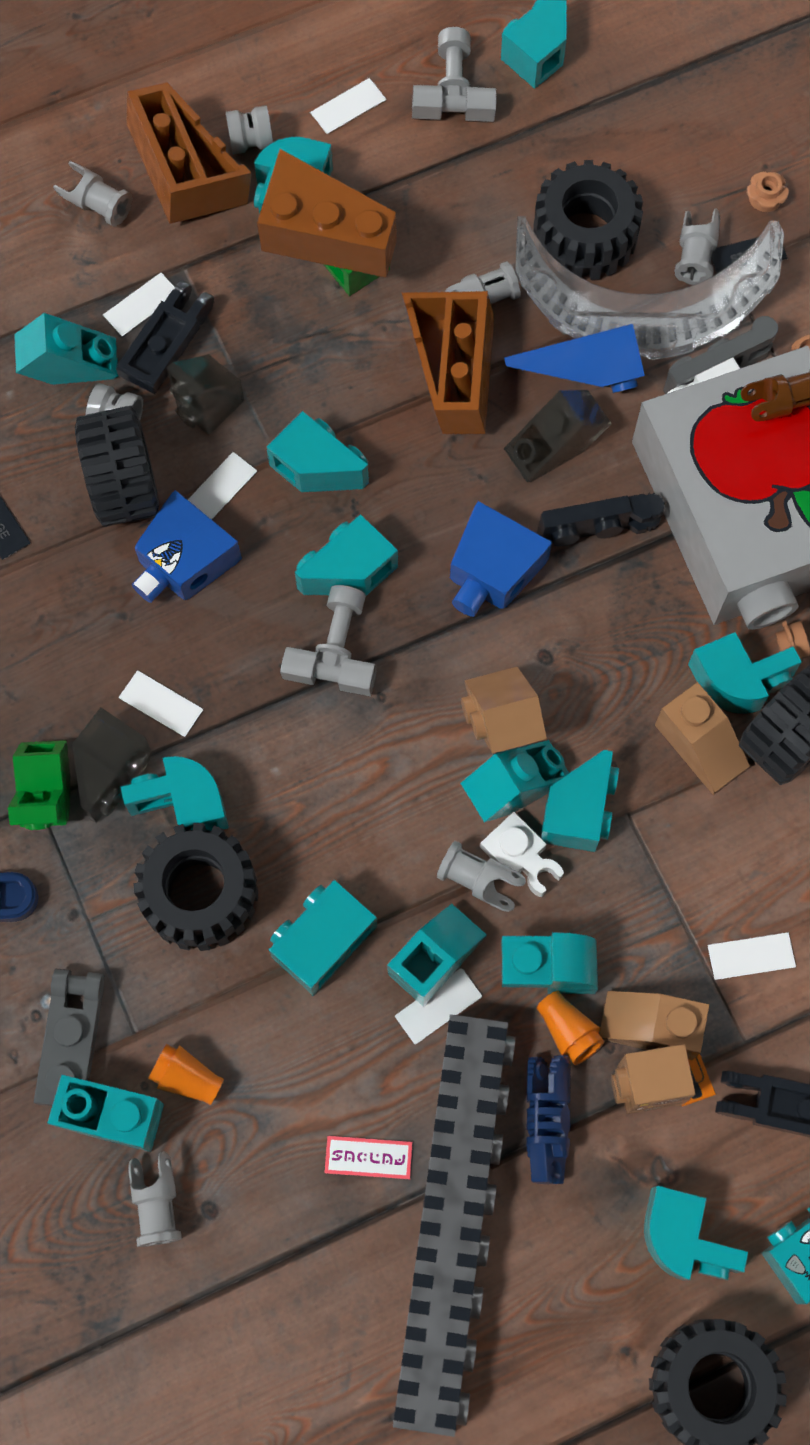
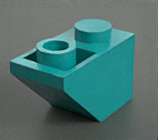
M537 0L530 11L520 19H513L503 30L501 60L534 89L564 65L567 40V0Z
M43 313L15 334L16 373L52 385L111 380L118 376L116 370L117 347L115 337L47 313Z
M303 411L266 447L270 467L300 492L364 489L369 484L368 461L364 454L353 445L346 447L335 438L334 431L326 422L319 418L313 420Z
M360 514L351 523L346 521L340 524L330 535L329 542L318 552L312 550L300 560L296 567L297 571H295L297 589L303 595H329L332 586L345 585L356 588L367 596L398 568V550Z
M547 740L495 753L462 781L461 785L482 820L488 822L517 812L547 795L550 786L568 775L569 771L560 752Z
M601 751L550 786L541 832V839L546 844L595 852L600 839L608 840L612 812L604 811L606 794L615 795L619 768L611 766L613 751Z
M451 903L420 928L387 964L388 975L424 1006L487 937V934Z
M61 1075L47 1124L151 1152L165 1104L154 1097Z

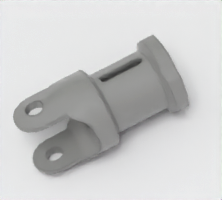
M70 161L68 163L69 166L83 175L81 181L73 191L67 192L56 185L53 186L54 190L61 197L81 209H92L104 216L106 223L116 227L118 224H121L130 211L133 199L132 194L124 189L118 191L103 183V178L100 175Z
M718 209L713 210L712 222L704 225H692L690 211L685 212L680 235V246L683 248L681 261L675 266V276L678 280L690 285H702L712 279L713 267L710 264L711 256L718 245L720 228Z
M508 261L501 263L500 269L481 276H477L474 273L465 276L460 283L451 285L445 291H488L491 304L506 298L516 300L521 297L518 278Z
M456 840L449 847L437 872L438 879L444 881L448 878L472 890V896L507 912L514 910L515 904L511 899L496 891L494 880L501 879L514 886H523L526 883L525 877L519 872L492 858L485 861L463 850L462 844Z
M165 1151L158 1155L159 1178L150 1187H147L144 1183L143 1169L140 1161L136 1158L131 1159L128 1166L132 1204L138 1207L141 1236L136 1239L137 1247L161 1245L181 1240V1231L175 1229L172 1199L176 1197V1189L170 1156Z

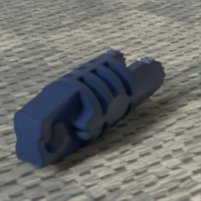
M557 1055L551 1058L550 1068L547 1066L545 1058L529 1057L527 1102L530 1103V1107L527 1108L526 1130L529 1133V1137H526L528 1158H530L531 1181L536 1184L564 1183L566 1158L569 1156L570 1138H568V1132H570V1110L568 1104H570L571 1060L568 1055Z

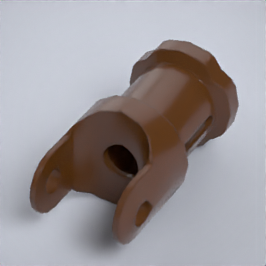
M810 370L807 373L787 378L780 374L744 386L740 393L744 401H754L762 398L766 400V402H762L752 409V419L754 421L775 419L790 415L792 409L810 405Z

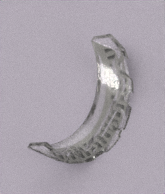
M517 216L515 272L523 289L526 290L535 305L548 318V321L564 335L567 333L576 339L633 324L640 356H645L649 359L669 358L693 352L694 348L708 343L719 336L723 338L740 326V322L755 309L767 293L770 294L780 278L784 232L779 221H769L762 234L739 259L720 273L701 283L667 293L631 294L600 287L572 273L545 249L531 229L526 216Z

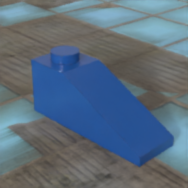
M633 324L504 357L507 367L599 387L611 385L613 393L638 387L636 378L645 376Z

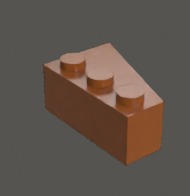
M168 82L127 91V126L169 224L248 204L251 172L244 164L239 166L226 152V145L218 136L213 138L200 124L201 118Z
M282 149L279 150L257 221L261 251L386 278L397 242L396 212Z
M488 291L402 293L442 434H486L494 314Z

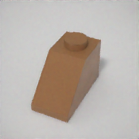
M698 682L661 709L655 726L712 795L716 794L750 767L743 750L739 747V741L728 717Z
M608 991L599 1035L605 1041L645 1050L685 1044L687 1057L689 1060H693L701 1053L709 1004L664 994Z

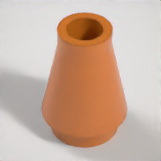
M559 991L552 992L537 1005L536 1009L542 1015L560 1054L568 1055L574 1065H578L590 1058L604 1044L603 1038L599 1035L601 1028L567 1001Z
M168 1044L165 1045L148 1077L149 1080L159 1084L157 1087L159 1090L200 1100L209 1105L213 1103L224 1081V1078L214 1074L180 1045L176 1049Z

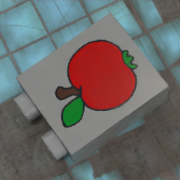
M809 346L644 401L641 404L632 444L655 495L659 494V497L663 498V502H665L663 513L713 625L742 615L748 629L754 630L767 627L794 613L799 607L795 596L810 591V405L792 409V413L787 416L765 421H754L751 417L752 409L756 405L766 402V400L762 398L754 401H744L740 395L743 387L749 383L780 374L787 378L809 372Z

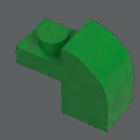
M67 740L21 742L12 756L16 793L8 806L9 824L20 825V827L28 830H41L51 826L67 825L70 813V768Z

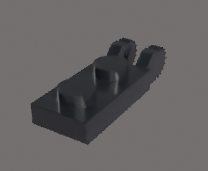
M183 280L178 282L164 302L161 300L118 363L116 368L118 376L155 395L199 330V325H202L206 320L207 315L212 310L214 297L203 292L188 313H185L181 310L190 297L192 286Z
M648 493V495H627L543 511L540 516L537 533L557 547L571 545L577 542L579 538L596 535L598 538H610L618 535L626 528L636 534H642L646 531L650 532L652 529L655 530L661 520L660 516L663 515L665 510V502H663V498L659 497V494Z
M722 1071L721 1083L726 1084L730 1088L758 1091L755 1107L742 1105L730 1100L717 1101L715 1113L740 1120L753 1121L752 1125L810 1138V1084L765 1074L757 1077L734 1071Z

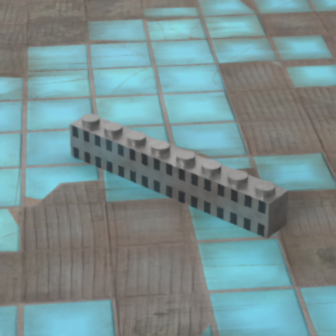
M452 1014L449 1016L393 1421L394 1428L455 1437L456 1425L466 1426L470 1393L460 1392L463 1371L473 1372L477 1340L467 1339L470 1318L480 1319L483 1288L474 1286L476 1267H486L490 1236L481 1235L483 1214L493 1215L496 1196V1185L487 1184L490 1164L499 1165L503 1135L494 1134L496 1114H506L509 1085L500 1084L503 1065L512 1066L515 1037L506 1036L507 1022Z

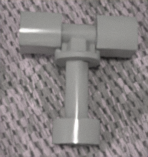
M448 27L439 33L438 54L446 60V77L438 82V86L413 85L412 119L441 120V112H465V121L494 122L496 88L470 87L469 81L462 77V60L470 55L471 36L467 30L461 27Z
M334 585L331 587L327 607L334 611L327 643L318 644L315 652L286 647L280 671L284 680L314 685L316 679L338 683L340 691L371 697L377 673L376 665L352 660L351 652L344 648L351 617L362 614L366 597L362 591L345 585Z

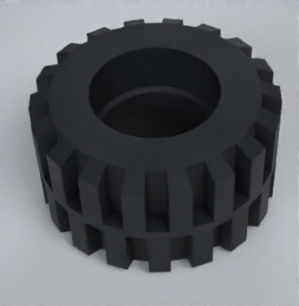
M584 160V165L580 166L575 161L566 164V171L557 168L551 173V180H544L536 200L533 238H536L535 248L537 252L543 253V261L548 267L555 264L557 273L562 276L566 272L572 273V279L581 280L582 275H589L590 280H598L602 272L610 276L616 273L617 265L624 267L629 262L630 254L634 253L637 245L643 215L642 196L637 194L638 186L633 180L626 182L627 173L621 169H618L616 172L612 171L611 164L602 162L601 166L593 165V160ZM579 213H589L602 218L607 224L598 228H584L571 222L568 217Z
M129 405L77 417L75 424L76 443L87 491L97 520L103 527L156 516L159 509V499L145 437L137 412Z
M810 665L798 673L761 710L743 732L739 747L779 785L791 782L810 765Z
M194 823L193 830H186L184 824L174 826L176 834L167 838L166 834L162 832L155 837L158 845L154 849L147 845L142 852L145 861L143 864L137 863L135 875L138 878V883H133L134 894L139 901L137 905L152 929L169 944L174 942L180 949L189 951L191 946H197L200 951L210 950V944L217 942L221 947L229 943L227 937L235 933L239 936L245 930L244 921L246 919L251 920L255 913L253 904L254 901H258L259 891L256 886L257 878L246 850L242 849L240 842L233 835L227 837L224 829L214 826L212 831L207 830L204 823ZM194 865H209L221 871L224 877L223 890L218 899L207 908L187 911L176 907L172 903L170 898L172 884L175 878L186 868Z
M724 1319L695 1320L691 1324H683L675 1329L676 1333L670 1338L666 1337L660 1344L662 1349L658 1357L654 1356L651 1367L654 1368L653 1377L649 1378V1390L653 1391L654 1401L651 1402L655 1413L659 1414L663 1421L661 1422L662 1425L684 1445H763L769 1439L767 1432L770 1428L777 1429L782 1418L777 1416L780 1406L786 1407L787 1395L782 1394L781 1384L787 1383L785 1373L777 1367L776 1362L780 1359L774 1349H768L764 1344L766 1339L759 1333L747 1329L746 1325ZM711 1354H721L731 1358L738 1365L744 1380V1394L741 1403L732 1414L722 1419H712L702 1415L693 1406L689 1396L688 1383L692 1369L700 1359Z

